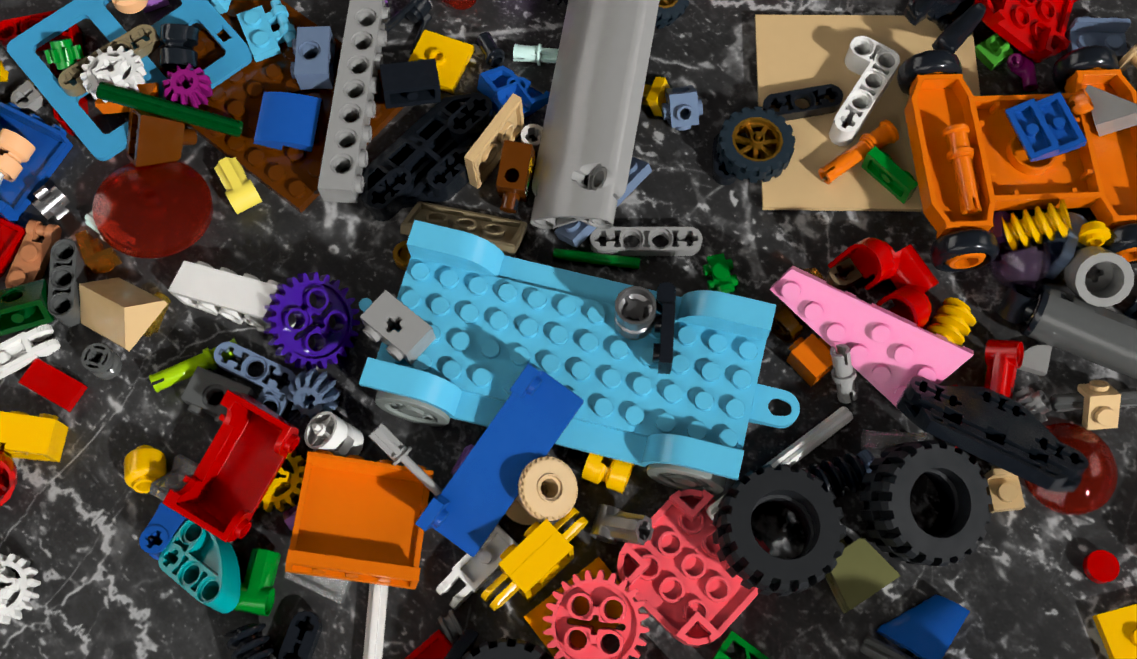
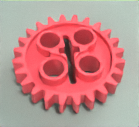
M586 570L585 580L582 581L578 574H573L574 585L567 581H562L561 584L565 592L562 593L556 590L552 592L558 601L557 603H546V607L553 611V613L543 617L544 621L551 623V628L543 631V634L553 635L554 640L547 644V648L557 646L559 649L554 659H560L563 656L566 659H629V655L640 658L641 653L637 650L636 645H647V641L640 637V634L650 631L649 627L641 625V621L649 618L650 615L648 613H640L639 608L646 602L645 600H634L639 591L637 588L630 592L626 590L629 582L628 579L618 584L616 583L617 573L615 572L607 580L605 579L604 570H599L596 578H593L590 570ZM578 596L588 599L590 609L587 614L582 615L575 610L574 601ZM609 600H617L621 603L623 612L619 618H612L608 615L606 605ZM598 615L599 621L602 623H621L626 628L625 630L602 627L596 633L594 632V626L569 624L568 619L576 618L590 621ZM574 630H580L586 635L587 642L583 648L575 647L572 644L571 634ZM606 634H614L618 637L620 646L617 651L611 652L604 647L603 638Z

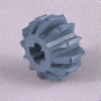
M316 368L310 369L308 372L305 370L301 371L288 386L290 392L286 399L294 402L291 410L298 409L300 411V419L308 415L310 420L320 412L334 411L339 405L340 401L337 398L341 393V390L334 388L337 380H329L327 378V371L319 374Z

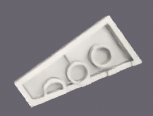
M185 260L168 289L173 296L185 305L216 316L219 313L232 322L241 325L244 321L256 327L257 331L263 333L264 330L271 327V323L263 321L264 317L271 316V312L264 307L265 305H274L275 303L269 295L274 293L281 294L277 288V285L280 283L274 280L263 282L248 273H244L241 276L225 267H221L218 270L202 261L192 263ZM293 313L288 317V323L292 328L296 324V317Z

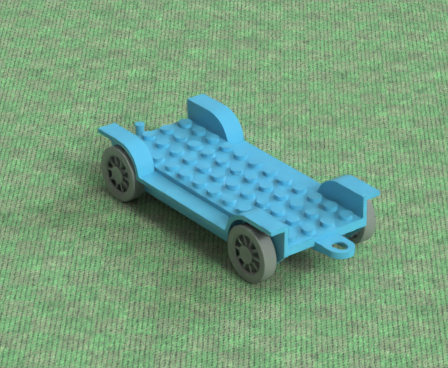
M414 220L406 243L411 257L397 299L433 328L436 339L412 365L404 359L400 362L394 359L386 351L388 346L382 342L377 358L367 357L359 381L360 386L378 390L374 400L376 405L398 418L434 427L446 426L449 424L450 418L488 427L511 395L510 388L527 364L532 363L584 400L583 405L556 441V445L643 467L647 466L646 473L648 476L660 484L681 491L687 489L706 490L712 495L720 494L724 491L727 478L738 481L744 455L743 445L749 422L780 429L787 428L796 421L800 413L799 402L792 393L757 384L776 304L712 290H697L688 292L682 297L676 296L671 373L660 374L658 373V362H652L653 344L659 343L660 333H654L653 327L651 333L645 338L629 340L623 337L614 325L615 300L621 291L633 285L505 256L496 245L482 237ZM648 289L656 300L657 291ZM369 298L361 299L359 302L360 310L364 313L372 304V301ZM773 399H780L791 406V413L787 416H775L769 411L768 404Z

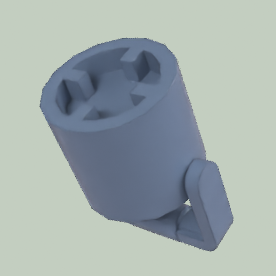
M1068 212L1072 229H1068V237L1063 238L1056 231L1055 240L1050 241L1045 235L1042 251L1047 260L1042 273L1043 277L1053 281L1069 264L1074 253L1085 247V245L1079 243L1078 233L1080 232V227L1088 221L1079 214Z

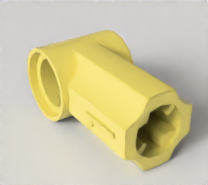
M225 157L218 161L214 169L226 189L225 194L237 215L263 202L252 181L246 177L236 157Z

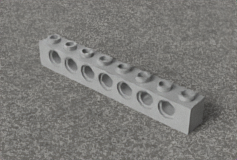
M385 0L349 1L317 187L323 201L358 203L359 193L364 191L362 171L368 165L367 142L370 143L372 140L370 120L375 118L376 115L374 95L379 93L380 80L377 76L380 65L383 64V54L381 51L382 46L385 47L387 44L385 24L391 19L390 7H386ZM347 144H353L350 147H345ZM349 168L348 171L340 173L341 170Z

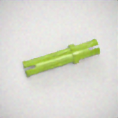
M235 338L229 341L237 344ZM207 347L199 355L157 373L150 374L149 379L151 383L164 378V381L153 385L155 391L158 393L165 388L192 377L198 366L206 370L211 368L212 371L218 369L217 363L214 360L215 348L209 349ZM223 351L221 354L224 362L236 358L233 351L228 353Z

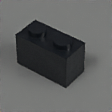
M435 58L380 65L386 109L441 102L440 82Z

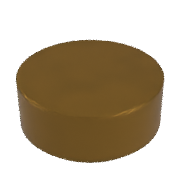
M407 240L398 243L393 250L395 264L405 271L411 257L406 245Z

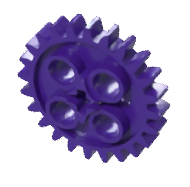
M318 272L309 273V276L306 273H300L297 279L295 277H288V286L286 284L277 285L281 294L274 293L269 295L275 302L274 305H265L264 307L271 312V316L263 318V321L271 323V327L264 330V333L273 334L274 336L268 342V345H278L279 347L275 355L282 356L286 354L284 362L292 364L295 361V368H304L306 365L307 370L314 369L316 366L319 369H326L327 362L329 364H337L336 355L338 357H346L347 354L344 347H354L349 338L359 335L356 331L352 330L353 326L360 324V321L353 319V315L357 314L359 309H351L350 307L355 298H346L345 295L349 290L348 287L338 289L340 280L329 282L330 276L328 274L321 275L320 278ZM311 293L315 294L317 299L314 307L309 302ZM329 302L330 307L326 311H323L327 307ZM291 313L296 317V324L293 328L288 323V317ZM331 315L334 316L336 321L333 329L329 325ZM298 332H301V333L297 336V339L295 340V339H294V336H295ZM311 335L315 338L316 342L312 350L308 346V339Z

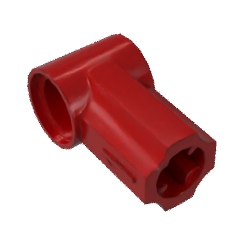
M989 339L985 348V362L987 365L985 388L1012 399L1017 368L1022 366L1024 358L1022 341Z

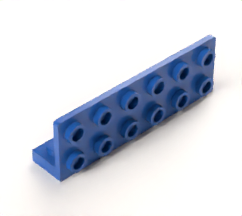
M532 363L527 364L510 388L511 395L441 494L433 497L415 523L424 531L434 528L472 557L478 553L519 495L518 481L525 466L534 459L546 457L584 403L581 397Z

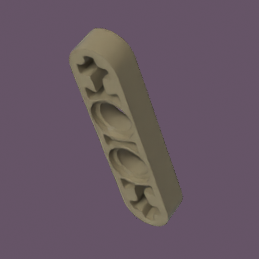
M141 24L101 47L100 50L103 53L107 52L108 46H111L114 51H117L119 46H123L129 50L132 49L135 55H139L142 59L159 47L160 38L154 27L148 24ZM146 35L150 40L145 41L142 37ZM134 42L138 48L134 49L131 43ZM97 50L88 56L97 57ZM88 56L60 73L58 82L67 95L78 97L87 92L82 84L83 81L80 74L84 72L81 67L82 64H90ZM72 79L77 81V84L74 86L69 82Z

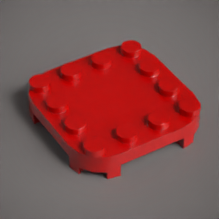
M974 0L975 3L973 5L982 3L986 7L982 21L991 30L1036 63H1040L1067 49L1071 42L1064 36L1073 3L1078 0Z

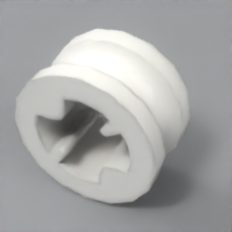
M528 124L525 126L520 134L521 143L533 144L534 152H538L543 127L538 124ZM535 134L538 141L532 142L529 139V135Z

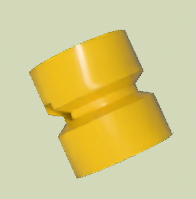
M589 453L581 478L595 484L603 481L606 488L623 494L634 464Z

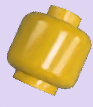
M141 445L125 456L124 480L126 485L136 492H153L165 482L167 478L166 458L159 449L153 448L150 445Z

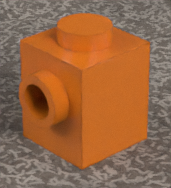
M813 333L805 340L802 337L798 338L789 347L791 352L786 362L810 387L833 369L830 355L831 347L822 338L818 339Z

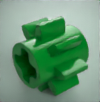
M71 38L49 41L51 48L44 50L47 63L56 64L57 70H64L78 62V59L84 58L81 45H73Z

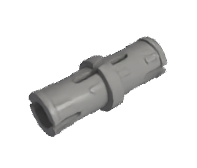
M837 344L838 354H836L834 346L830 349L833 364L831 376L832 380L836 383L838 400L841 403L847 404L851 403L850 393L853 401L857 399L855 388L857 374L856 369L852 366L850 347L846 344Z

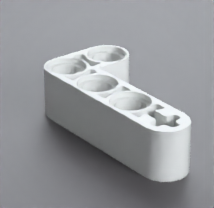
M867 36L853 38L845 57L846 67L861 77L837 112L831 126L829 138L831 142L838 146H847L854 140L891 83L900 63V56L896 51ZM846 122L850 124L846 128H844Z

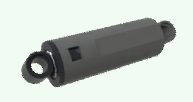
M1010 284L997 308V313L1009 322L1021 324L1020 333L1022 335L1137 380V320L1104 307L1091 305L1081 298L1045 284L1041 285L1037 291L1024 284Z

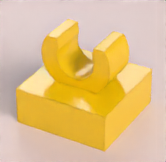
M655 77L652 86L646 84L644 86V99L642 103L643 105L650 106L654 116L663 117L661 106L662 103H666L665 88H670L665 77Z

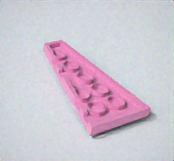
M793 265L770 288L780 300L831 347L834 346L836 352L837 344L848 345L850 347L853 368L895 407L913 377H923L936 384H940L974 355V350L956 345L940 334H933L920 328L916 323L874 303L869 304L848 291L844 292L827 284V281Z

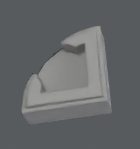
M1036 345L1024 351L1022 366L1017 369L1045 376L1048 371L1052 346Z

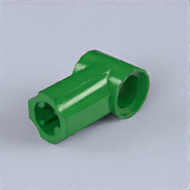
M252 548L244 582H241L239 603L234 608L235 611L268 616L271 613L275 600L273 585L281 554L270 550Z

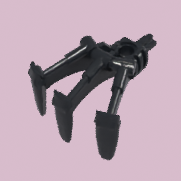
M910 0L903 13L914 26L926 17L935 23L943 32L932 44L933 49L948 50L955 53L971 35L979 22L982 21L986 7L982 3L973 5L975 3L974 0Z

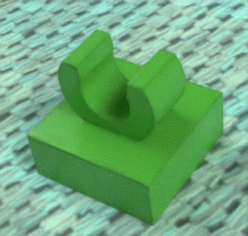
M994 33L975 46L976 57L990 71L1005 62L1014 53L1010 44L1005 42L997 33Z

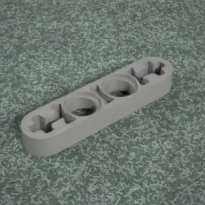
M689 226L596 228L590 236V247L593 253L619 256H692L701 249L703 237L698 229ZM632 235L637 237L640 243L636 247H628L624 244L623 240L627 236ZM661 235L666 237L669 243L665 247H657L652 242L653 238ZM615 236H619V247H615ZM673 236H677V240H676L677 246H676V247H672V246H673V240H674V237H673ZM600 237H606V246H600V242H598ZM686 237H691V240L694 241L692 246H687Z

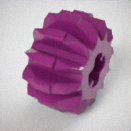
M188 64L185 69H182L177 65L175 73L167 71L168 79L162 81V86L165 89L163 94L166 100L199 109L200 104L208 106L209 101L207 97L213 96L212 82L200 67L194 69L192 65Z

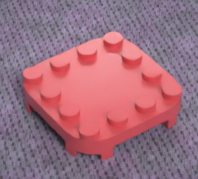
M687 489L678 490L669 496L664 505L651 517L654 529L651 540L645 542L644 545L625 542L619 552L616 573L620 583L625 579L629 580L626 587L628 592L636 588L639 590L634 600H645L646 603L642 608L673 638L684 645L700 648L711 644L727 630L756 598L758 588L752 587L747 589L740 585L743 579L738 575L732 578L726 571L730 568L727 561L720 562L717 556L720 546L713 543L712 535L716 531V526L713 525V521L706 513L707 508L715 502L713 499L714 495L706 490ZM755 537V539H756V541L758 542V544H759L767 553H769L770 549L767 547V545L764 543V541L762 540V541L760 542V541Z

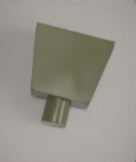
M862 537L850 545L844 539L840 540L845 545L843 553L840 557L836 558L838 564L835 568L825 575L844 614L900 577L899 573Z

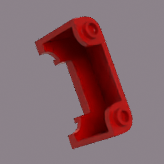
M227 390L220 402L221 405L227 408V414L221 413L218 419L223 423L194 474L185 475L182 481L187 484L180 491L170 489L162 503L224 542H232L237 538H244L249 532L252 525L250 522L252 516L288 453H292L298 446L300 437L298 436V428L258 400L245 393Z

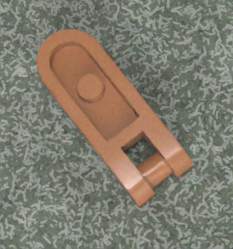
M33 219L28 221L25 229L26 235L5 279L6 288L42 279L50 262L51 248L61 237L62 230L59 225H43L41 221ZM44 236L43 242L39 243L40 237Z

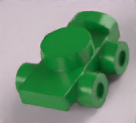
M724 253L708 256L706 258L708 264L702 265L704 276H712V280L707 281L708 290L725 293L734 292V286H738V278L736 274L730 275V270H733L732 260L725 259Z

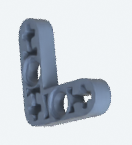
M228 341L219 344L214 351V360L217 365L223 370L263 388L257 400L262 404L266 401L275 402L278 407L276 414L282 417L290 402L286 399L290 392L288 387L284 386L280 390L278 389V383L270 378L268 384L263 382L269 377L271 368L275 369L272 373L278 378L282 379L285 375H288L289 382L296 378L295 374L290 369L236 343ZM233 349L234 356L243 361L241 371L236 370L240 365L233 360L223 363L224 358L221 356L223 351L228 353ZM256 361L263 363L265 369L261 376L251 377L248 375L247 369L250 363Z

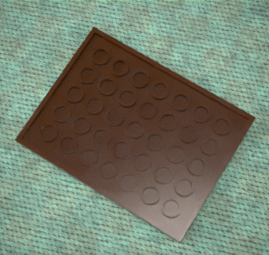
M233 0L230 3L228 12L220 15L248 45L236 14L261 5L265 13L270 12L272 9L270 5L271 0ZM280 0L282 5L287 8L289 13L288 20L290 24L294 25L296 32L297 27L318 26ZM278 23L271 26L272 31L279 30L280 26ZM204 28L199 32L198 45L194 47V50L198 53L197 68L200 67L204 70L223 57L226 52ZM224 29L217 34L223 42L231 38ZM334 38L336 45L333 89L300 90L297 80L291 76L290 66L291 62H295V55L293 54L292 47H288L287 43L284 42L279 44L281 54L256 62L253 57L249 65L212 89L213 96L207 97L209 101L208 106L199 105L200 110L242 121L243 129L240 137L184 122L185 125L195 129L198 135L227 157H236L245 171L300 213L320 195L317 187L342 43ZM162 67L160 69V71L164 74V76L167 79V71L173 73L177 71L176 69ZM378 70L377 76L380 80L379 93L374 95L376 115L375 118L370 120L372 140L404 108L386 109L380 70ZM263 92H288L322 98L314 145L311 152L283 146L282 150L253 144ZM347 144L345 147H350L353 144Z

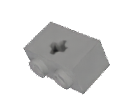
M387 290L360 316L365 326L363 332L375 343L381 340L388 346L386 351L399 362L404 359L412 365L436 339L433 328Z

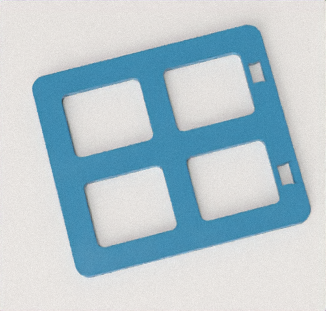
M73 0L9 41L7 52L91 154L99 161H107L126 149L129 120L109 134L102 133L78 104L79 100L89 93L86 92L78 97L67 95L59 85L55 75L36 54V50L86 18L92 21L109 42L127 33L106 8V5L111 0ZM180 0L182 2L180 7L151 25L155 28L159 38L162 24L191 26L199 23L226 52L223 57L203 70L212 82V89L249 65L253 60L250 47L208 0ZM222 29L231 37L225 42L217 35ZM146 35L142 37L145 41L150 40ZM134 42L131 43L134 49L138 48ZM147 55L141 59L147 75L143 76L145 83L157 82L159 84L158 98L166 100L163 94L165 89L162 86V81L167 80V78ZM75 79L69 81L73 86L77 84Z

